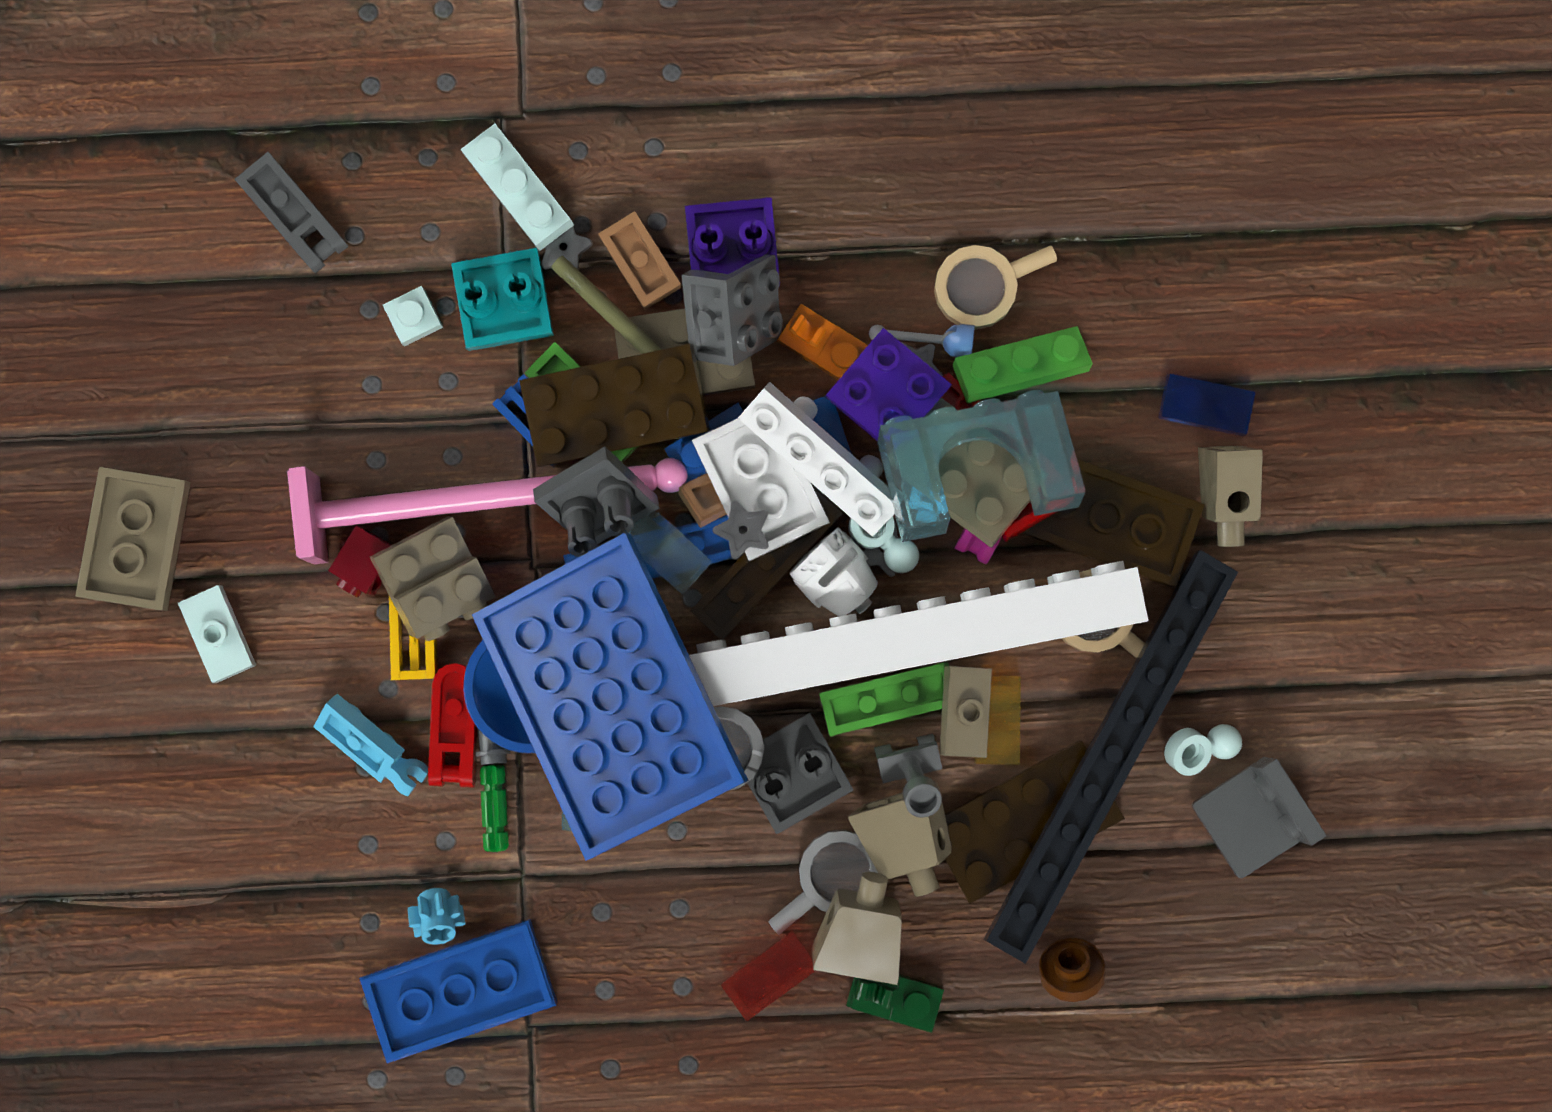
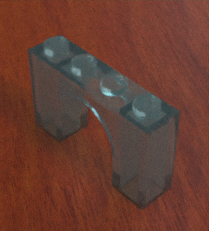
M1033 390L1021 394L1014 400L1000 402L999 399L995 398L986 399L978 402L972 408L956 411L954 407H945L933 411L930 416L912 419L911 416H898L887 421L885 425H880L878 446L902 542L946 534L950 522V514L939 475L938 464L948 451L965 442H991L1003 447L1014 456L1022 468L1034 516L1077 508L1086 492L1058 391L1044 394L1042 390Z

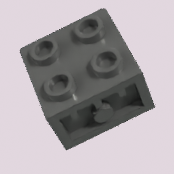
M765 254L730 274L690 270L682 274L688 344H693L697 361L735 366L777 341L781 335L783 318L779 308L778 288L780 278L776 270L775 255Z
M1262 757L1195 800L1191 805L1238 878L1246 877L1299 842L1312 846L1326 837L1325 832L1279 761L1274 758Z

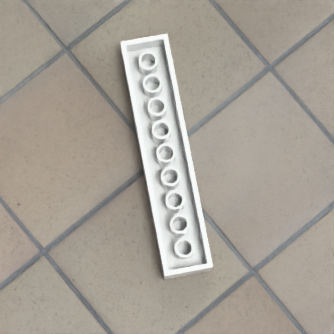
M1119 561L1091 568L1092 576L1080 578L1079 570H1073L1047 577L1048 585L1036 587L1034 579H1028L1004 585L1005 593L991 596L989 587L963 592V594H960L961 602L946 604L945 596L918 601V610L902 613L900 605L876 609L873 611L874 619L857 622L856 614H849L830 618L831 627L813 630V625L809 622L785 627L786 636L770 639L769 632L767 631L740 636L742 645L727 647L726 640L697 644L698 653L689 655L712 705L717 706L1147 622L1148 616L1138 568L1125 569L1124 562Z

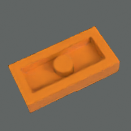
M803 304L799 305L777 339L778 343L836 380L843 376L868 346Z

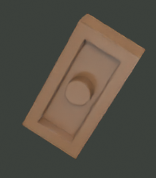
M635 211L598 233L599 238L644 310L682 288L681 283Z

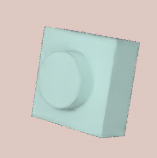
M422 286L383 304L401 344L404 346L443 328Z

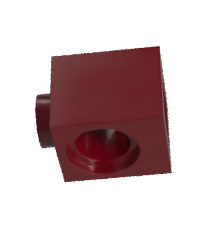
M356 525L328 571L339 577L336 585L351 595L359 598L361 593L364 592L365 594L375 596L383 582L370 556L392 546V544L367 529Z

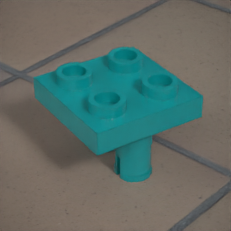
M538 248L451 263L464 340L468 351L554 336Z

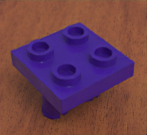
M771 197L685 206L691 270L730 274L763 255L769 254L775 255L776 270L779 274Z
M882 328L826 394V399L893 454L952 384L886 329Z

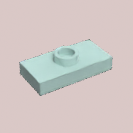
M217 585L178 602L212 683H218L256 666L223 586Z

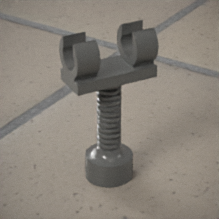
M933 733L916 737L919 745L892 752L890 744L874 747L883 783L906 778L907 783L903 789V799L909 813L920 818L935 814L941 806L942 796L936 782L923 775L924 773L942 769L939 750Z

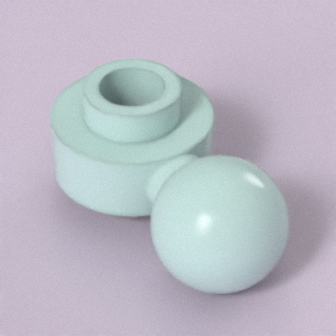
M893 516L873 537L865 533L863 528L850 518L849 533L857 545L866 549L881 547L884 550L886 565L896 573H907L915 568L919 561L918 548L911 540L896 538L893 535L895 528Z
M1220 724L1213 727L1207 737L1195 729L1184 728L1175 732L1169 738L1164 751L1165 760L1180 774L1185 776L1195 775L1207 766L1212 755L1219 759H1230L1236 756L1242 747V737L1235 727L1228 724Z

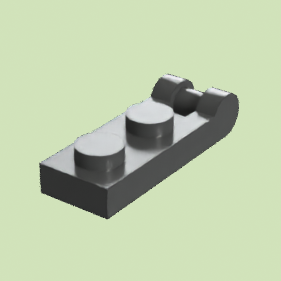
M269 152L265 153L235 178V181L315 274L326 266L323 261L335 251L340 254L349 246ZM318 230L324 238L314 247L310 248L304 240L314 231Z

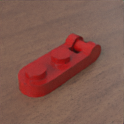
M459 663L447 664L438 670L433 679L428 764L429 786L443 787L445 782L459 783L460 787H475L477 775L475 757L477 726L470 717L464 699V675L467 665ZM445 752H460V765H446Z

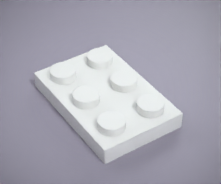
M735 419L692 440L728 518L730 505L733 501H737L749 513L762 510L768 511L769 515L764 523L762 532L769 543V547L767 549L748 548L745 554L749 561L830 523L811 482L740 419ZM746 526L739 528L741 534L747 533L748 529Z

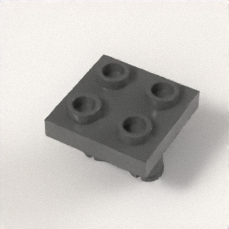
M606 447L601 448L533 489L534 502L568 531V551L576 557L588 553V550L591 551L597 548L598 543L610 536H619L625 533L624 528L628 532L631 531L634 527L633 523L659 509L658 496Z
M810 713L762 739L764 744L762 764L754 778L747 782L776 834L853 791L852 786ZM751 747L736 754L743 769L749 761Z

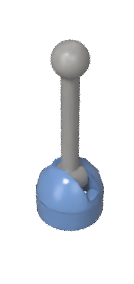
M874 325L870 328L869 337L871 340L884 328L883 326ZM953 325L947 329L944 335L887 331L898 340L942 344L945 351L950 356L956 358L972 354L975 325Z

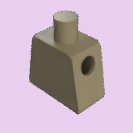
M1242 445L1198 447L1201 503L1205 504L1202 517L1217 522L1218 546H1244V521H1259L1261 517L1262 449ZM1233 493V501L1228 506V498Z
M903 793L863 804L848 816L850 824L879 874L884 875L888 879L907 874L916 897L929 894L940 888L933 867L939 865L951 853L952 848L943 803H941L939 810L935 814L920 818L909 813L903 799Z
M863 872L858 891L842 888L835 891L812 945L813 970L897 985L899 979L902 915L898 900L885 897L888 884L887 877L876 872Z

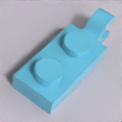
M339 694L333 696L325 704L313 727L381 783L385 778L389 779L397 791L405 796H409L417 785L407 775L415 777L421 783L428 775V766L418 759L402 758L401 756L405 749L397 744L390 734L383 732L367 719L356 706L348 703Z

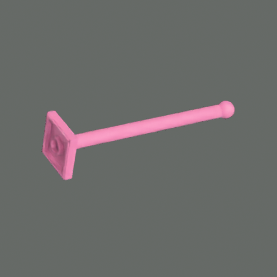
M675 458L663 459L655 467L652 464L627 467L652 491L658 487L663 492H677L679 487L687 482L688 478L685 465ZM305 466L289 468L287 475L296 556L311 564L329 563L325 528L536 504L534 502L533 489L556 475L322 502L320 477Z

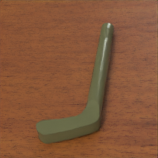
M560 256L553 263L551 268L641 354L662 350L564 256Z

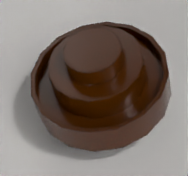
M1065 938L1057 940L1048 945L1041 954L1039 976L1042 986L1050 995L1059 1000L1068 1002L1084 1001L1096 995L1104 985L1106 964L1103 955L1095 945L1084 939Z

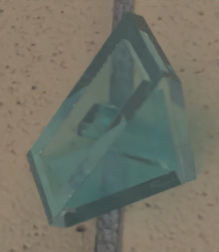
M657 511L633 523L634 527L631 531L628 532L624 528L625 533H631L642 558L682 595L712 563L709 558Z

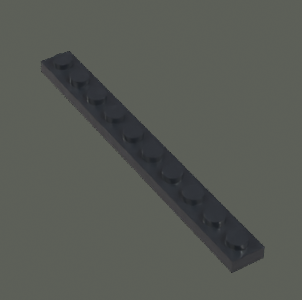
M1202 550L1195 551L983 940L1026 964L1229 591L1238 571Z

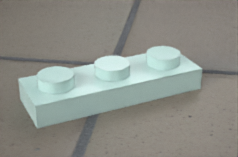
M493 124L461 148L464 156L539 251L574 226L570 217L496 124Z

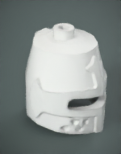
M839 527L808 551L789 573L797 587L816 607L820 608L823 606L838 617L847 615L854 610L859 614L864 612L872 604L869 597L878 584L866 562L868 558L865 553Z

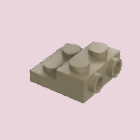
M450 516L370 556L408 634L417 639L424 636L426 641H431L446 634L450 630L448 622L463 615L465 620L473 619L472 614L487 607L486 602L496 597L477 558L472 557L453 517Z

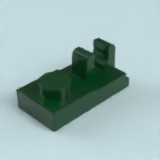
M899 974L897 985L854 977L846 1006L860 1012L932 1033L944 988Z

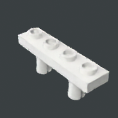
M769 382L738 419L873 537L904 503L901 497L879 479L884 469L882 462L872 455H866L860 461L856 459L813 421L818 411L813 400L802 396L793 403Z

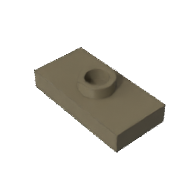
M958 666L944 667L939 755L987 758L992 669Z

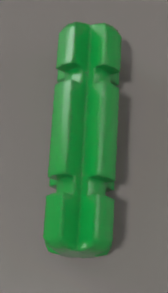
M499 764L485 765L480 768V785H484V791H481L482 827H486V833L483 834V848L487 852H501L509 846L508 831H504V826L508 825L506 789H502V784L506 783L505 768Z

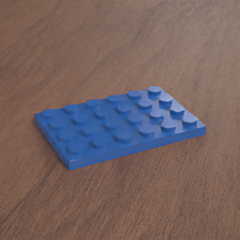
M631 533L619 535L472 614L585 861L749 781Z

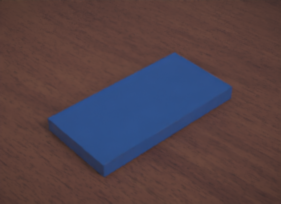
M530 919L359 978L386 1063L556 1006L558 1003Z

